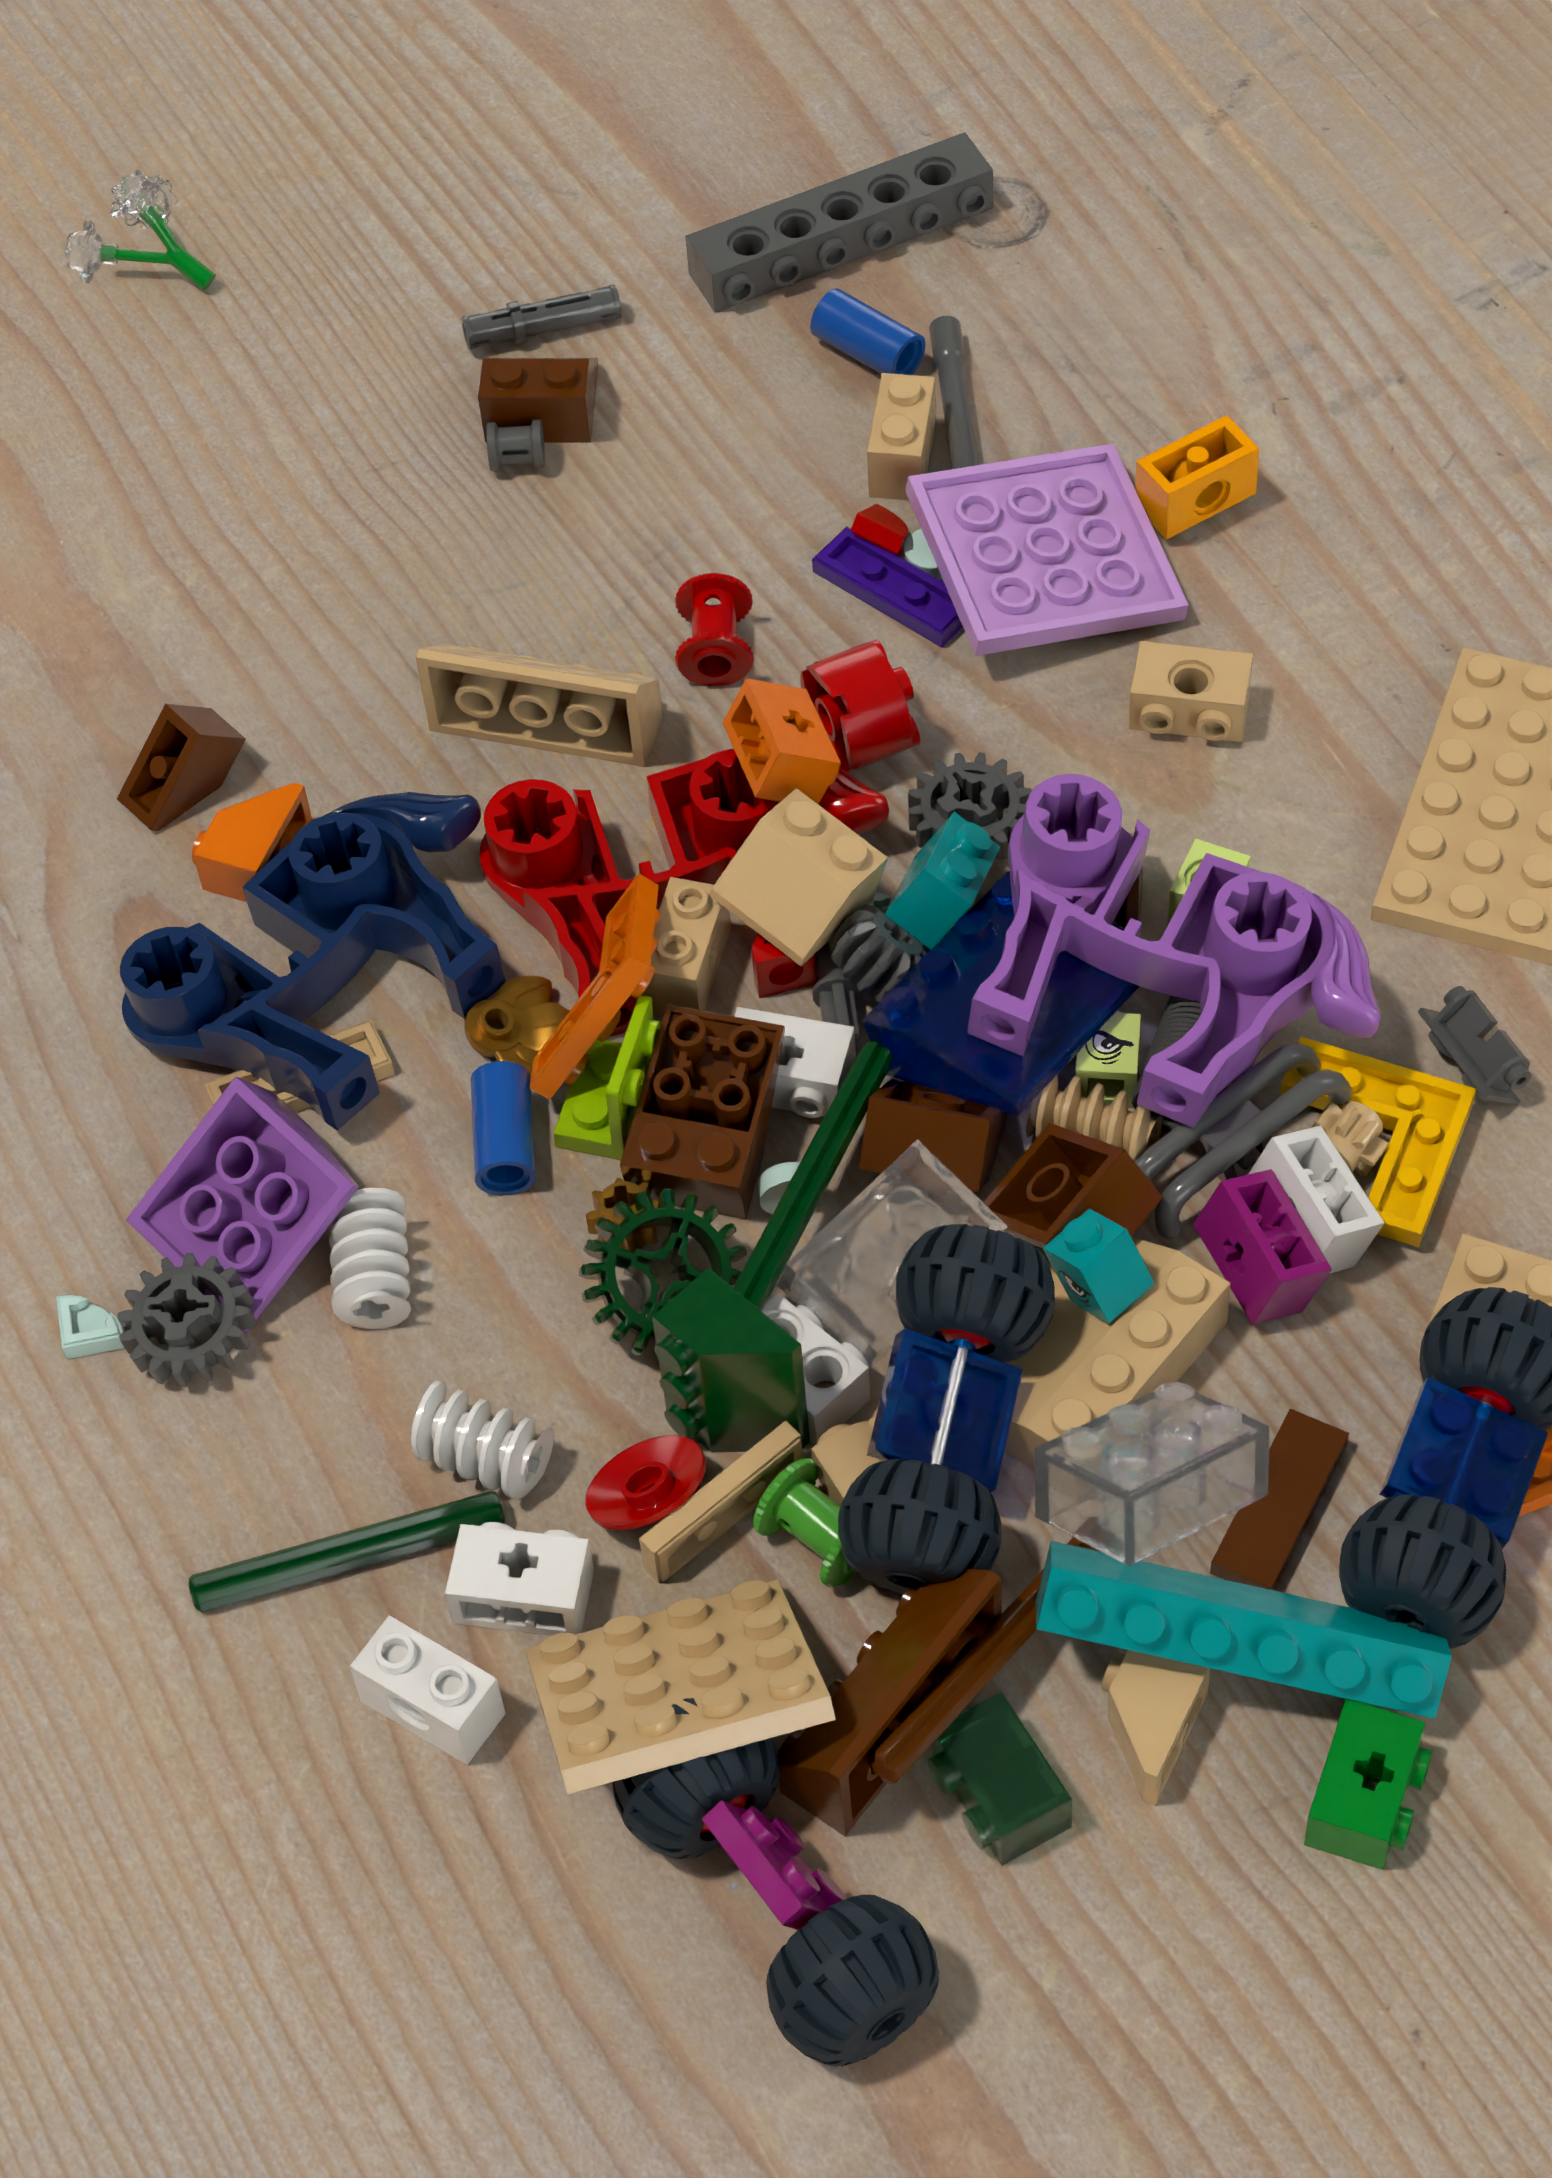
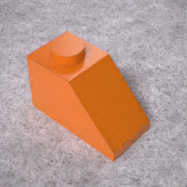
M291 783L217 811L207 831H202L198 834L192 849V861L196 864L203 890L247 902L242 887L289 844L303 826L312 821L304 785Z

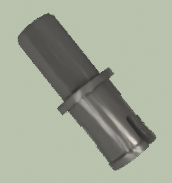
M827 942L814 954L816 984L812 990L813 1001L821 1009L822 1021L853 1026L855 1040H857L860 1035L855 1002L860 993L857 985L851 980L844 978V971L834 964Z

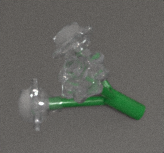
M138 169L133 174L123 176L119 179L118 184L112 187L111 193L114 201L111 204L110 215L112 218L124 216V222L127 226L139 224L143 229L150 226L166 247V253L119 249L118 244L103 243L101 236L96 233L95 223H92L91 220L84 221L82 231L70 232L67 237L68 241L64 251L65 257L68 260L67 267L78 270L80 280L84 281V283H91L94 272H97L102 264L117 265L118 260L171 264L202 290H206L216 276L215 273L177 243L167 226L169 222L168 217L171 213L169 208L178 201L176 194L172 192L171 182L163 180L160 175L146 177Z

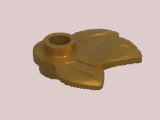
M522 976L503 983L494 999L482 1000L473 1005L467 1013L464 1031L470 1045L476 1052L487 1057H496L497 1061L520 1064L529 1071L531 1076L534 1057L569 1013V1010L557 1003L549 1002L552 992V982L549 979L540 976ZM486 1021L497 1022L501 1024L504 1028L493 1029L486 1023Z

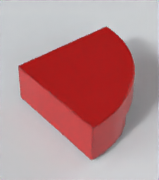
M879 504L858 512L850 530L854 535L893 554L901 552L908 535V527L904 521Z

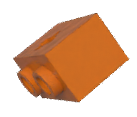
M746 678L722 723L756 798L781 802L797 788L815 803L819 804L828 786L835 781L841 762L807 689Z

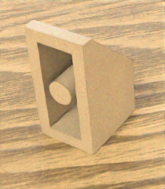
M1128 1650L1125 1656L1117 1652L1114 1654L1105 1672L1101 1689L1109 1693L1108 1720L1143 1801L1155 1806L1208 1695L1210 1668Z

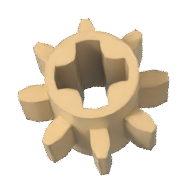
M1349 1101L1341 1109L1333 1102H1329L1312 1125V1127L1322 1126L1350 1171L1353 1172L1355 1169L1363 1177L1368 1174L1389 1146L1388 1142L1378 1137L1383 1131V1123L1380 1117L1371 1108L1359 1102Z

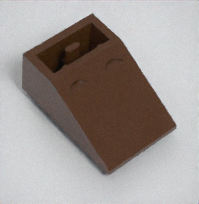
M667 1004L620 1162L624 1181L632 1182L638 1186L643 1182L648 1183L652 1201H658L663 1189H672L675 1196L674 1206L681 1207L685 1197L692 1193L698 1196L695 1210L705 1212L711 1205H715L719 1208L720 1215L746 1219L761 1168L785 1026Z

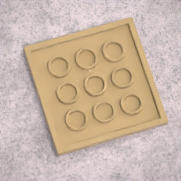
M778 1579L769 1582L761 1580L747 1581L735 1586L729 1593L707 1599H681L671 1604L667 1610L641 1617L635 1615L619 1616L611 1619L601 1628L576 1635L566 1632L557 1633L545 1638L539 1645L525 1648L530 1672L567 1795L683 1763L701 1756H708L836 1720L831 1696ZM694 1698L697 1706L689 1702H686L683 1699ZM676 1704L689 1714H675L674 1708L671 1705Z

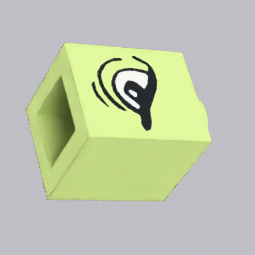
M1111 1009L1099 1012L1080 1011L1076 1076L1081 1077V1096L1087 1098L1097 1083L1104 1085V1103L1111 1105L1119 1092L1123 1090L1127 1092V1107L1134 1108L1131 1099L1138 1076L1141 1014L1122 1013Z

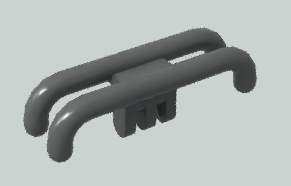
M1299 1043L1284 1045L1270 1053L1217 1094L1194 1128L1180 1123L1149 1147L1135 1163L1150 1182H1152L1155 1175L1198 1140L1203 1143L1207 1153L1177 1176L1162 1193L1163 1198L1157 1204L1154 1213L1158 1233L1165 1239L1176 1237L1181 1231L1179 1219L1181 1210L1193 1195L1216 1177L1221 1181L1237 1177L1233 1165L1236 1162L1244 1170L1250 1168L1256 1163L1252 1149L1256 1148L1262 1154L1272 1138L1271 1134L1323 1095H1328L1331 1102L1336 1105L1348 1103L1352 1096V1089L1343 1074L1332 1070L1320 1071V1059L1309 1046ZM1293 1068H1297L1299 1074L1304 1077L1262 1111L1250 1101L1280 1076Z

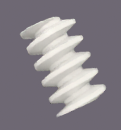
M386 1188L356 1190L330 1224L329 1243L332 1250L330 1253L332 1269L330 1282L333 1291L331 1297L333 1313L341 1321L354 1327L386 1329L401 1323L408 1317L411 1311L410 1302L406 1300L410 1294L409 1281L406 1279L409 1273V1264L405 1258L408 1252V1244L406 1238L403 1237L407 1231V1223L405 1217L402 1216L406 1210V1203L404 1197L397 1191Z
M438 1380L434 1381L423 1395L413 1419L411 1446L415 1457L425 1462L434 1460L438 1468L451 1472L457 1469L460 1477L474 1481L479 1478L483 1487L497 1490L502 1487L507 1497L518 1500L526 1496L541 1479L549 1462L554 1440L552 1427L546 1429L535 1440L533 1439L536 1427L534 1419L525 1417L513 1431L511 1430L513 1421L512 1410L502 1408L491 1422L489 1421L490 1401L480 1398L473 1405L470 1412H467L468 1392L458 1389L452 1394L448 1402L445 1403L446 1383Z

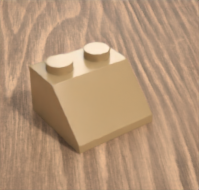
M796 788L759 820L712 887L710 896L802 966L836 935L835 930L846 917L849 918L856 910L873 901L888 857Z

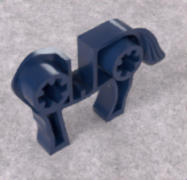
M416 792L384 794L350 802L303 826L295 834L293 840L242 887L254 925L293 951L288 957L291 973L287 976L278 977L200 922L188 928L165 927L156 929L135 940L126 950L120 964V977L126 991L122 1001V1015L131 1035L140 1044L157 1053L249 1072L253 1077L261 1078L269 1083L276 1091L292 1094L307 1102L321 1115L325 1123L338 1131L380 1094L369 1055L302 1022L343 989L365 965L375 950L387 951L411 958L429 969L445 989L452 1011L464 1019L473 1005L488 999L506 982L497 944L465 917L450 889L428 872L413 849L415 847L428 853L447 852L454 849L476 829L481 819V808L478 801L468 794L433 795Z

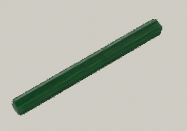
M869 1041L865 1044L864 1048L860 1049L734 1286L736 1291L761 1311L766 1305L868 1110L869 1097L879 1089L894 1061L892 1051L882 1047L877 1041Z

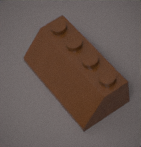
M964 1569L952 1581L933 1583L929 1586L923 1583L918 1590L907 1589L897 1606V1617L884 1633L877 1630L868 1637L857 1656L856 1662L858 1665L845 1681L837 1679L827 1688L831 1696L836 1720L808 1727L804 1731H794L782 1744L777 1754L781 1794L843 1836L848 1834L887 1784L882 1781L878 1774L871 1770L869 1757L1002 1615L1001 1577L991 1570Z

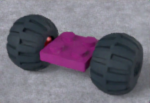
M694 1698L683 1699L684 1701L697 1706ZM676 1704L671 1705L674 1708L675 1714H689ZM772 1738L614 1781V1798L625 1826L648 1848L674 1859H691L710 1853L715 1848L723 1847L783 1926L797 1930L775 1956L769 1967L766 1985L769 2008L778 2029L785 2039L802 2054L829 2066L837 2067L857 2063L876 2054L881 2048L888 2046L896 2040L902 2032H905L916 2022L917 2017L922 2015L929 2006L938 1987L939 1970L936 1952L921 1923L900 1905L876 1895L862 1894L846 1899L838 1885L824 1871L817 1868L813 1872L799 1854L805 1848V1844L796 1831L782 1818L777 1817L774 1820H770L762 1814L774 1796L780 1776L776 1747Z

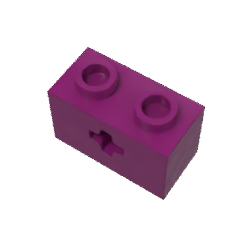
M1272 1169L1222 1180L1193 1224L1225 1280L1230 1282L1232 1292L1252 1325L1302 1313L1332 1271L1331 1266Z

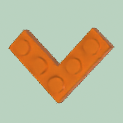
M638 873L606 916L599 973L534 1057L530 1089L549 1100L563 1082L572 1085L577 1080L588 1060L586 1052L596 1039L604 1042L609 1038L620 1020L621 1011L619 1009L630 995L636 999L640 997L654 975L655 967L651 965V956L658 943V939L653 936L654 928L661 914L656 909L659 885Z

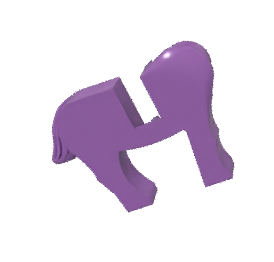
M1078 774L1056 775L1038 784L1029 794L1025 813L1015 824L1011 833L1008 850L1014 920L1006 931L1002 958L997 968L980 984L972 998L968 1034L1024 1056L1058 954L1062 951H1067L1084 962L1132 984L1170 996L1198 1001L1201 1004V1015L1195 1025L1176 1043L1151 1056L1144 1069L1137 1105L1192 1128L1196 1126L1217 1094L1250 1069L1265 1045L1285 1026L1303 1016L1313 1004L1320 1022L1325 1026L1358 1038H1370L1376 1034L1380 1025L1381 1014L1371 987L1368 953L1354 925L1335 906L1315 893L1312 894L1304 887L1281 876L1261 872L1206 853L1160 941L1144 940L1139 938L1142 922L1130 918L1124 931L1112 926V923L1143 867L1150 829L1138 819L1134 837L1121 827L1122 809L1119 800L1105 784L1091 777Z

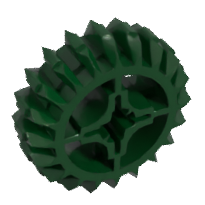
M663 1189L660 1193L658 1208H654L652 1199L646 1191L639 1192L635 1197L637 1214L623 1201L618 1202L613 1207V1213L620 1226L605 1218H600L595 1225L596 1231L607 1243L589 1239L583 1247L585 1253L600 1260L599 1263L583 1264L579 1269L580 1277L599 1281V1285L590 1287L582 1293L583 1301L592 1303L603 1299L605 1307L600 1309L592 1317V1320L596 1325H601L612 1316L619 1323L609 1337L615 1344L621 1341L628 1331L634 1333L636 1336L632 1343L631 1352L635 1355H641L644 1352L649 1339L655 1340L656 1346L652 1316L665 1306L671 1297H675L702 1273L695 1269L688 1261L687 1246L690 1240L688 1235L693 1237L704 1249L709 1258L712 1271L729 1285H735L743 1269L731 1268V1263L737 1262L747 1255L745 1246H735L727 1249L724 1243L737 1231L733 1223H729L718 1232L710 1224L720 1212L719 1208L715 1205H711L701 1217L693 1213L698 1203V1196L689 1193L683 1200L680 1209L674 1208L675 1196L672 1189ZM651 1226L671 1227L668 1237L663 1241L662 1247L658 1251L649 1252L637 1248L635 1252L621 1248L624 1239L640 1229ZM673 1250L669 1263L673 1264L676 1269L670 1274L678 1273L679 1280H673L657 1296L660 1286L655 1283L654 1279L658 1275L651 1276L650 1268H656ZM616 1267L624 1269L623 1275L631 1277L640 1285L643 1293L640 1307L642 1311L640 1314L622 1296L616 1280Z

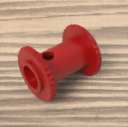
M721 573L702 574L687 580L676 593L675 608H677L682 618L691 622L692 638H687V641H683L682 645L678 646L675 656L678 671L689 681L702 686L733 684L750 672L754 662L751 647L743 639L738 638L736 622L745 619V615H748L749 610L752 609L753 600L750 589L741 580ZM710 598H716L721 603L718 605H708L706 601Z

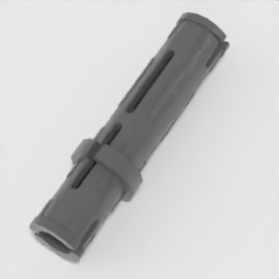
M613 284L597 288L596 290L564 295L534 303L519 305L518 301L506 303V308L482 314L462 316L461 320L467 348L472 350L489 344L511 340L515 344L526 342V337L559 331L598 321L618 319L622 317V309L617 288Z

